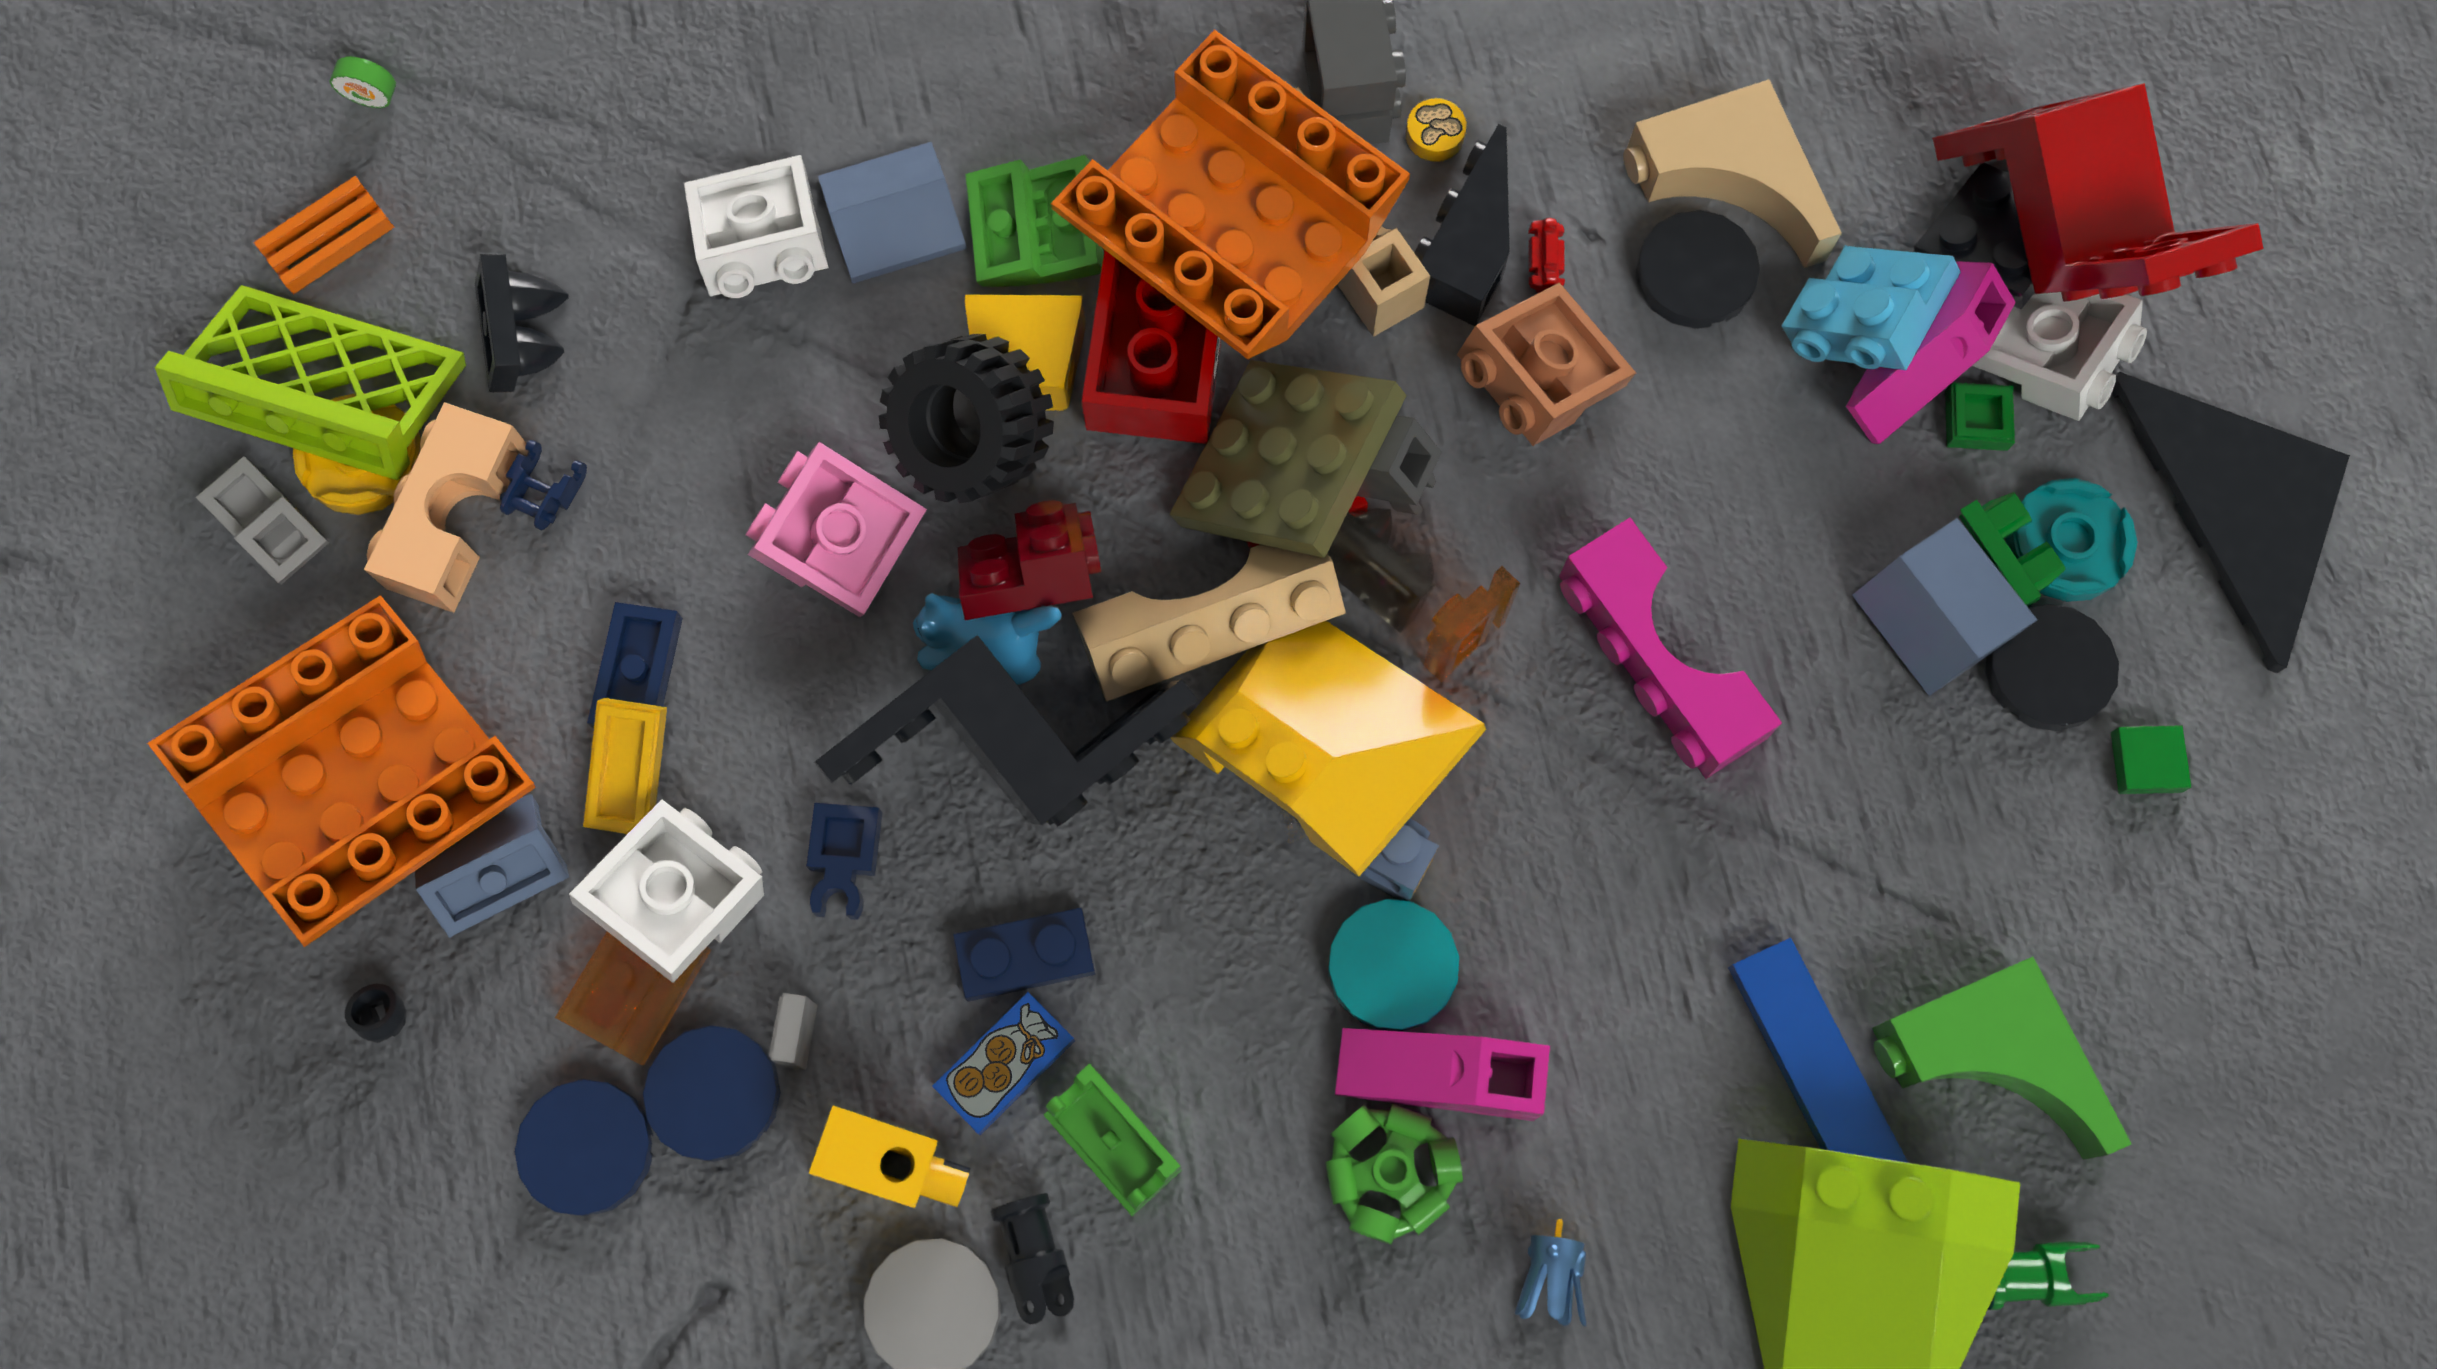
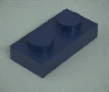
M615 602L587 721L593 729L597 700L603 698L663 707L683 620L678 611Z
M1082 907L953 934L964 997L967 1002L1096 975Z

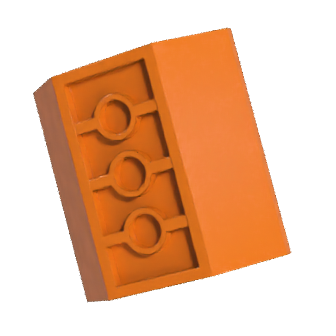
M1214 29L1174 72L1175 99L1108 170L1092 159L1051 202L1052 210L1246 359H1250L1287 341L1360 260L1408 183L1410 173Z
M381 595L147 743L303 947H306L536 788L534 782L498 738L493 736L489 739L426 661L419 641Z

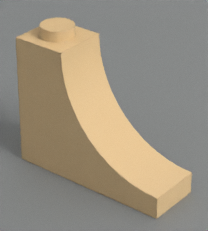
M1769 79L1636 122L1628 147L1624 151V164L1630 180L1634 184L1640 183L1648 202L1664 198L1690 196L1724 201L1753 213L1778 231L1795 251L1804 268L1828 259L1842 233Z

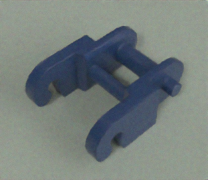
M529 440L525 447L529 451L528 455L525 456L518 453L506 474L511 483L506 492L500 495V510L506 515L512 514L515 510L521 511L535 518V528L544 530L550 523L555 522V514L559 507L565 510L569 508L586 477L587 466L585 463L575 460L571 466V470L574 471L573 476L564 474L560 482L553 483L552 486L535 480L530 475L539 461L542 447L540 443ZM529 487L547 494L540 506L523 499Z

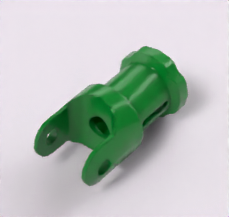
M2074 1241L2038 1243L2033 1247L2032 1251L2014 1252L1988 1310H2000L2004 1306V1302L2040 1300L2044 1306L2052 1307L2084 1305L2109 1297V1293L2077 1294L2071 1288L2066 1271V1253L2100 1249V1245Z

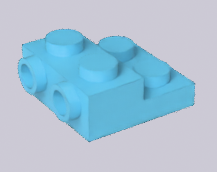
M1844 246L1826 279L1808 278L1784 320L1782 328L1791 341L1794 351L1807 360L1814 362L1832 360L1854 363L1866 369L1884 367L1907 370L1961 271L1954 257L1949 255Z

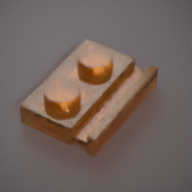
M1503 566L1495 571L1488 591L1480 585L1466 599L1458 593L1449 599L1432 618V622L1436 627L1426 638L1430 645L1424 666L1440 682H1443L1486 641L1492 623L1499 629L1506 622L1521 583Z
M607 931L555 1018L644 1066L712 949L707 946L672 983Z

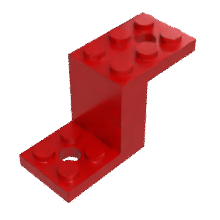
M2145 83L2033 107L1933 137L1937 161L1962 157L1963 166L1967 167L1997 159V161L2006 159L2035 294L2061 292L2063 302L2079 300L2097 294L2100 295V299H2107L2139 291V296H2148L2181 287L2180 277L2195 273V278H2204L2235 270L2238 268L2237 257L2264 249L2259 223L2175 232Z

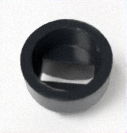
M370 984L359 989L349 999L345 1008V1020L348 1026L361 1038L375 1043L387 1040L391 1036L395 1037L406 1023L407 1010L402 999L389 986L384 984ZM384 1004L386 1015L380 1020L375 1007Z

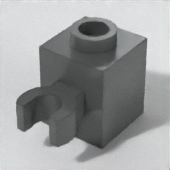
M1396 416L1356 496L1389 501L1392 508L1397 512L1421 515L1423 508L1418 502L1425 487L1433 488L1436 483L1432 472L1442 452L1415 418Z

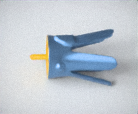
M1558 1219L1556 1221L1555 1237L1531 1236V1245L1528 1248L1531 1265L1515 1310V1315H1520L1521 1319H1527L1532 1316L1547 1275V1308L1549 1315L1557 1319L1563 1326L1570 1324L1574 1283L1579 1319L1583 1326H1587L1580 1278L1584 1274L1586 1252L1583 1249L1585 1244L1561 1238L1563 1221Z

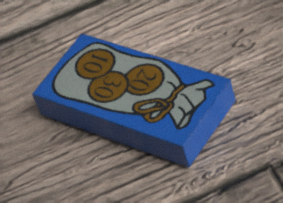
M1027 992L932 1087L977 1134L981 1135L1075 1042V1039Z

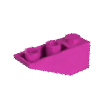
M1956 261L1961 272L1907 370L1884 367L1866 369L1860 382L1854 388L1846 407L1872 444L1883 442L1990 351L2016 303L1993 263Z
M1342 1028L1335 1095L1534 1121L1544 1115L1550 1045L1479 1036Z

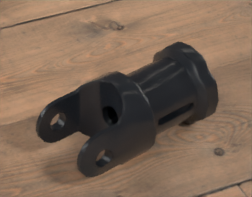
M1048 1193L1016 1200L995 1207L990 1211L993 1221L1000 1222L1010 1263L1004 1268L1010 1290L1014 1295L1021 1319L1028 1324H1037L1042 1321L1046 1313V1305L1048 1310L1058 1317L1069 1314L1074 1305V1294L1069 1280L1070 1273L1064 1250L1056 1249L1046 1213V1208L1050 1204ZM1059 1293L1064 1297L1063 1305L1058 1302ZM1028 1301L1033 1303L1034 1310L1032 1313L1028 1311Z

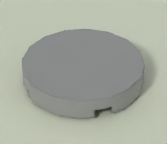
M942 1238L915 1240L891 1252L873 1273L864 1297V1328L875 1352L893 1369H966L973 1365L992 1344L1001 1319L1000 1289L988 1265L969 1247Z

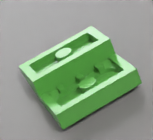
M1085 155L1030 170L1019 159L966 174L976 281L981 287L1025 286L1067 281L1101 274L1104 256L1103 248L1052 210L1051 202L1090 162Z

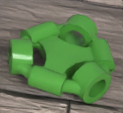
M1395 1104L1391 1105L1390 1110L1368 1109L1363 1105L1331 1133L1334 1138L1332 1160L1326 1161L1325 1165L1333 1204H1341L1350 1222L1349 1230L1391 1245L1394 1239L1411 1231H1414L1419 1236L1450 1208L1446 1201L1456 1184L1463 1182L1462 1166L1455 1138H1447L1431 1126V1117ZM1381 1126L1387 1137L1386 1144L1382 1149L1365 1162H1359L1352 1158L1349 1152L1376 1128ZM1424 1143H1428L1429 1157L1436 1186H1426L1420 1183L1415 1169L1414 1150ZM1367 1191L1384 1193L1399 1202L1401 1208L1400 1217L1396 1218L1381 1211L1359 1205V1200Z

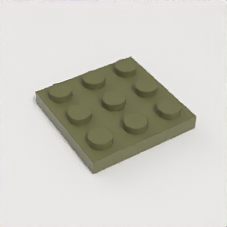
M1250 360L1169 515L1182 528L1325 558L1407 395L1396 381Z

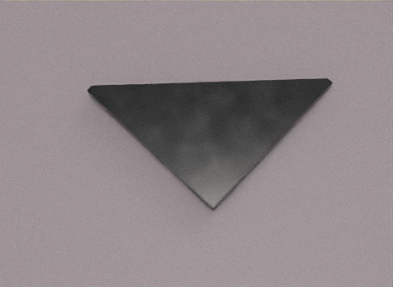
M2119 372L2116 375V382L2112 391L2114 398L2120 397L2136 426L2133 432L2156 472L2161 470L2176 496L2178 503L2175 506L2199 548L2204 546L2222 578L2218 582L2242 625L2247 623L2266 656L2262 659L2266 668L2274 673H2279L2287 668L2350 455Z

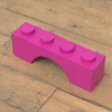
M1631 517L1567 557L1559 575L1562 580L1560 588L1571 608L1578 614L1585 612L1598 629L1597 640L1608 659L1615 665L1622 663L1636 682L1634 685L1635 694L1644 709L1654 717L1660 715L1674 734L1671 737V741L1680 759L1691 769L1697 767L1705 779H1707L1767 740L1782 722L1744 671L1724 674L1699 671L1680 662L1664 647L1655 631L1651 607L1655 588L1668 567Z

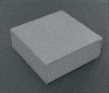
M783 993V996L779 998L769 1057L773 1062L782 1067L806 1070L818 1007L807 996Z

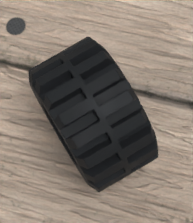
M971 334L946 340L911 352L903 358L904 364L894 367L887 377L893 386L882 389L880 403L887 406V413L879 415L880 429H887L890 440L883 442L888 455L895 453L900 462L895 468L904 478L912 475L915 478L913 487L921 493L926 494L934 490L935 500L947 503L955 499L959 503L971 502L1019 482L1018 480L1029 476L1037 468L1034 462L1045 457L1049 446L1042 438L1052 435L1054 421L1047 419L1045 410L1053 408L1051 395H1042L1039 384L1044 382L1045 379L1040 370L1030 371L1026 367L1030 357L1021 349L1008 352L1009 341L1000 337L987 340L986 334ZM956 389L970 400L977 412L980 422L978 446L970 442L963 435L955 420L953 401Z

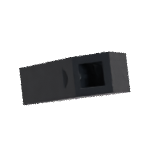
M1501 124L1497 125L1487 144L1479 140L1477 141L1463 169V174L1469 177L1460 192L1451 188L1441 204L1436 217V222L1441 223V226L1434 239L1432 240L1424 236L1414 252L1430 275L1425 303L1473 326L1478 324L1503 279L1510 252L1507 127Z

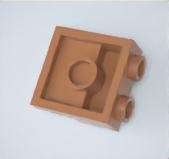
M1560 283L1477 324L1457 353L1461 359V371L1466 381L1475 388L1484 387L1500 406L1499 416L1504 427L1512 434H1523L1532 446L1574 424L1585 409L1626 387L1636 374L1635 370Z

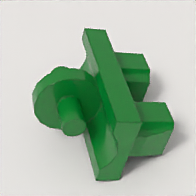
M2014 492L1991 500L1983 506L1980 505L1978 500H1975L1960 509L1961 515L1959 519L2028 607L2038 602L2041 597L2040 591L2047 588L2065 571L2064 564L2047 541L2018 559L2005 542V538L2032 522L2028 511Z

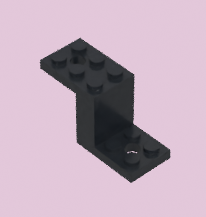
M976 635L814 763L830 783L843 776L847 783L852 785L883 760L875 750L893 735L901 744L905 743L934 721L936 717L929 709L934 704L1028 823L1043 825L1047 822L1049 825L1054 823L1058 827L1073 817L1088 803L1082 793L1095 782H1098L1099 785L1104 782L1110 785L1130 771L1140 761L1133 752L1146 741L1149 745L1156 741L1161 744L1181 730L1191 720L1184 711L1198 699L1182 679L1160 684L1072 755L979 636Z

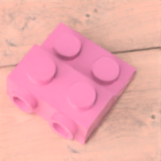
M819 442L808 457L797 451L778 480L779 484L788 489L776 509L765 503L745 534L756 541L748 555L798 586L803 587L807 585L858 617H861L866 613L927 509Z

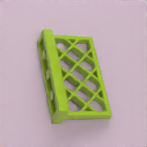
M241 285L184 355L168 350L154 368L171 411L398 481L410 464L407 447L465 368L466 362L463 352ZM250 309L271 315L275 319L272 322L238 330L237 324ZM312 329L329 333L330 338L298 347H294L290 335ZM278 338L283 339L287 350L250 359L246 350L248 346ZM367 346H373L385 351L386 355L355 364L350 363L346 352ZM237 349L242 358V362L223 367L207 362L211 356ZM338 355L343 366L306 376L302 364ZM423 363L439 367L434 375L407 382L402 370ZM294 366L299 379L276 384L260 379L257 376ZM394 372L399 383L398 385L363 394L358 381ZM350 384L355 397L334 402L315 396L314 393ZM407 401L409 406L408 411L400 422L371 412L372 410Z

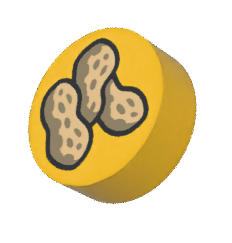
M1433 98L1420 102L1412 109L1407 121L1406 141L1409 148L1418 157L1427 161L1438 162L1453 157L1459 152L1464 142L1466 133L1465 116L1457 105L1445 99Z

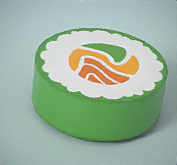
M358 57L338 59L330 78L332 88L340 95L355 103L374 108L389 106L396 87L395 79L386 69L374 62Z

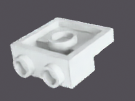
M801 155L684 183L696 261L710 297L723 294L729 298H741L751 293L756 285L781 279L791 284L803 283L811 278L814 271L828 268L821 230L815 214L807 172Z
M2061 292L2034 293L2022 310L2015 306L2013 307L1990 351L1972 366L2020 384L2021 398L2023 400L2079 421L2089 406L2101 409L2108 401L2116 382V375L2112 374V371L2118 362L2122 360L2132 363L2141 351L2147 335V329L2141 327L2143 300L2127 294L2100 299V295L2097 294L2079 300L2063 302Z
M661 799L569 895L573 905L674 983L713 939L721 943L764 896L763 881L760 875L762 870L758 863L742 849L733 846L728 851L711 837L712 831L710 827L696 813L687 808H683L679 813Z

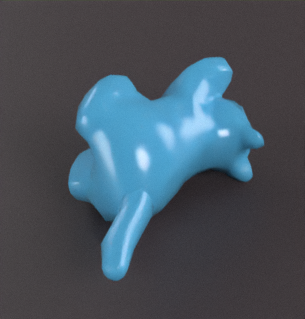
M931 593L926 596L925 606L913 621L916 636L927 645L918 651L917 661L923 669L933 670L978 635L1017 685H1021L1034 679L1041 669L1042 663L1036 652L1039 631L1053 627L1061 619L1062 613L1057 607L1041 606L965 621L959 598Z

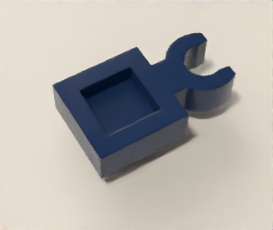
M814 803L806 867L810 871L824 872V879L815 885L810 896V907L817 917H825L826 903L831 895L844 893L848 898L846 915L852 920L860 918L864 901L860 890L855 885L856 875L875 876L883 814L879 807Z

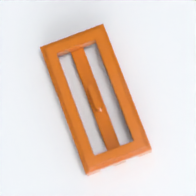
M354 176L253 243L265 256L267 262L279 275L284 285L294 295L395 227L358 178ZM368 213L371 215L369 218L365 219L364 221H362L361 223H359L358 225H356L355 227H353L352 229H350L349 231L340 236L339 232H341L357 220L361 219ZM315 248H321L319 251H317L307 259L303 260L293 268L290 269L288 267L289 265H291L301 257L305 256Z

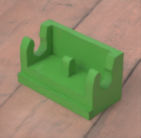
M1089 1063L1075 1076V1083L1059 1097L1054 1096L1046 1105L1048 1111L1044 1116L1130 1215L1133 1216L1176 1177L1182 1169L1179 1163Z

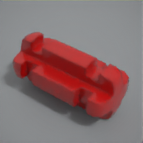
M1555 218L1533 221L1528 229V234H1534V237H1531L1528 241V272H1534V275L1529 277L1528 283L1530 288L1540 293L1558 283L1562 286L1565 284V279L1559 278V275L1561 276L1565 271L1564 240H1559V237L1564 235V227L1562 224L1557 223Z

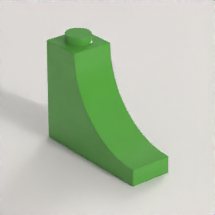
M2033 956L1872 1027L1878 1039L1874 1042L1876 1057L1889 1077H1897L1902 1089L1921 1082L1946 1078L1972 1079L2003 1087L2027 1099L2050 1116L2069 1137L2083 1160L2106 1156L2132 1144Z

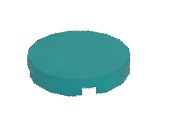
M2078 478L2050 480L2028 493L2021 501L2032 518V522L2005 538L2015 557L2018 559L2047 541L2066 568L2047 588L2040 591V594L2065 602L2091 600L2116 586L2119 580L2132 567L2138 544L2133 519L2125 507L2120 509L2117 503L2109 498L2113 494L2102 486Z
M1385 899L1362 906L1342 923L1330 947L1328 976L1335 998L1354 1018L1374 1030L1403 1032L1425 1025L1446 1007L1458 983L1460 957L1452 933L1435 913L1411 901Z

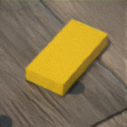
M609 698L597 700L583 827L628 834L654 808L657 802L667 707Z

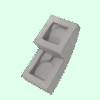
M245 456L196 496L210 513L234 536V539L280 585L329 544L326 538Z

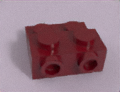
M1055 500L1041 501L1029 506L1025 512L1014 513L1017 537L1005 539L1002 535L990 534L977 537L966 546L957 547L960 601L965 621L1093 598L1089 575L1102 572L1091 512L1078 513L1076 503L1063 505L1062 502Z

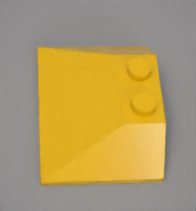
M1324 621L1248 649L1188 716L1191 720L1170 738L1173 743L1216 774H1219L1226 767L1297 818L1311 843L1360 877L1486 731V727L1483 722L1328 621Z

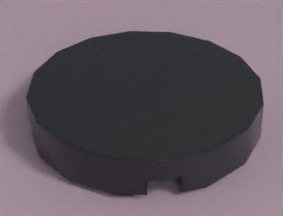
M1702 210L1676 213L1657 223L1643 242L1636 267L1638 284L1639 282L1641 283V288L1646 294L1644 299L1651 309L1672 324L1693 329L1711 327L1712 323H1718L1725 319L1728 321L1737 316L1751 299L1756 289L1760 271L1756 247L1743 228L1723 215Z
M2052 604L2031 607L2029 609L2038 621L1986 656L1985 673L1992 694L2003 708L2007 706L2014 714L2020 716L2017 720L2032 728L2060 731L2080 726L2108 705L2118 686L2119 661L2112 641L2094 619L2072 607Z

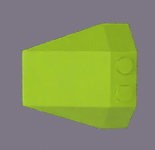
M1738 1138L1731 1211L1764 1369H1960L2014 1254L2020 1182L1932 1166Z

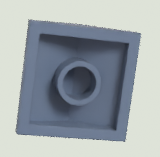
M932 142L818 176L853 284L967 249L948 186Z
M1958 518L1900 555L1852 594L1929 696L2038 621Z

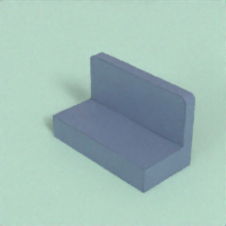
M529 794L514 802L415 871V887L450 938L569 878L567 864L542 827L539 805L533 795Z

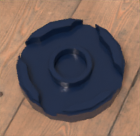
M707 1026L686 1031L663 1047L648 1070L643 1099L647 1121L663 1144L684 1157L715 1162L739 1156L752 1147L754 1142L759 1140L763 1132L768 1130L776 1117L781 1090L776 1066L760 1044L736 1029Z
M581 1079L556 1086L533 1104L520 1124L515 1146L519 1178L533 1199L554 1212L587 1216L614 1210L636 1193L650 1171L653 1155L651 1153V1135L653 1133L647 1121L645 1111L635 1097L607 1082Z

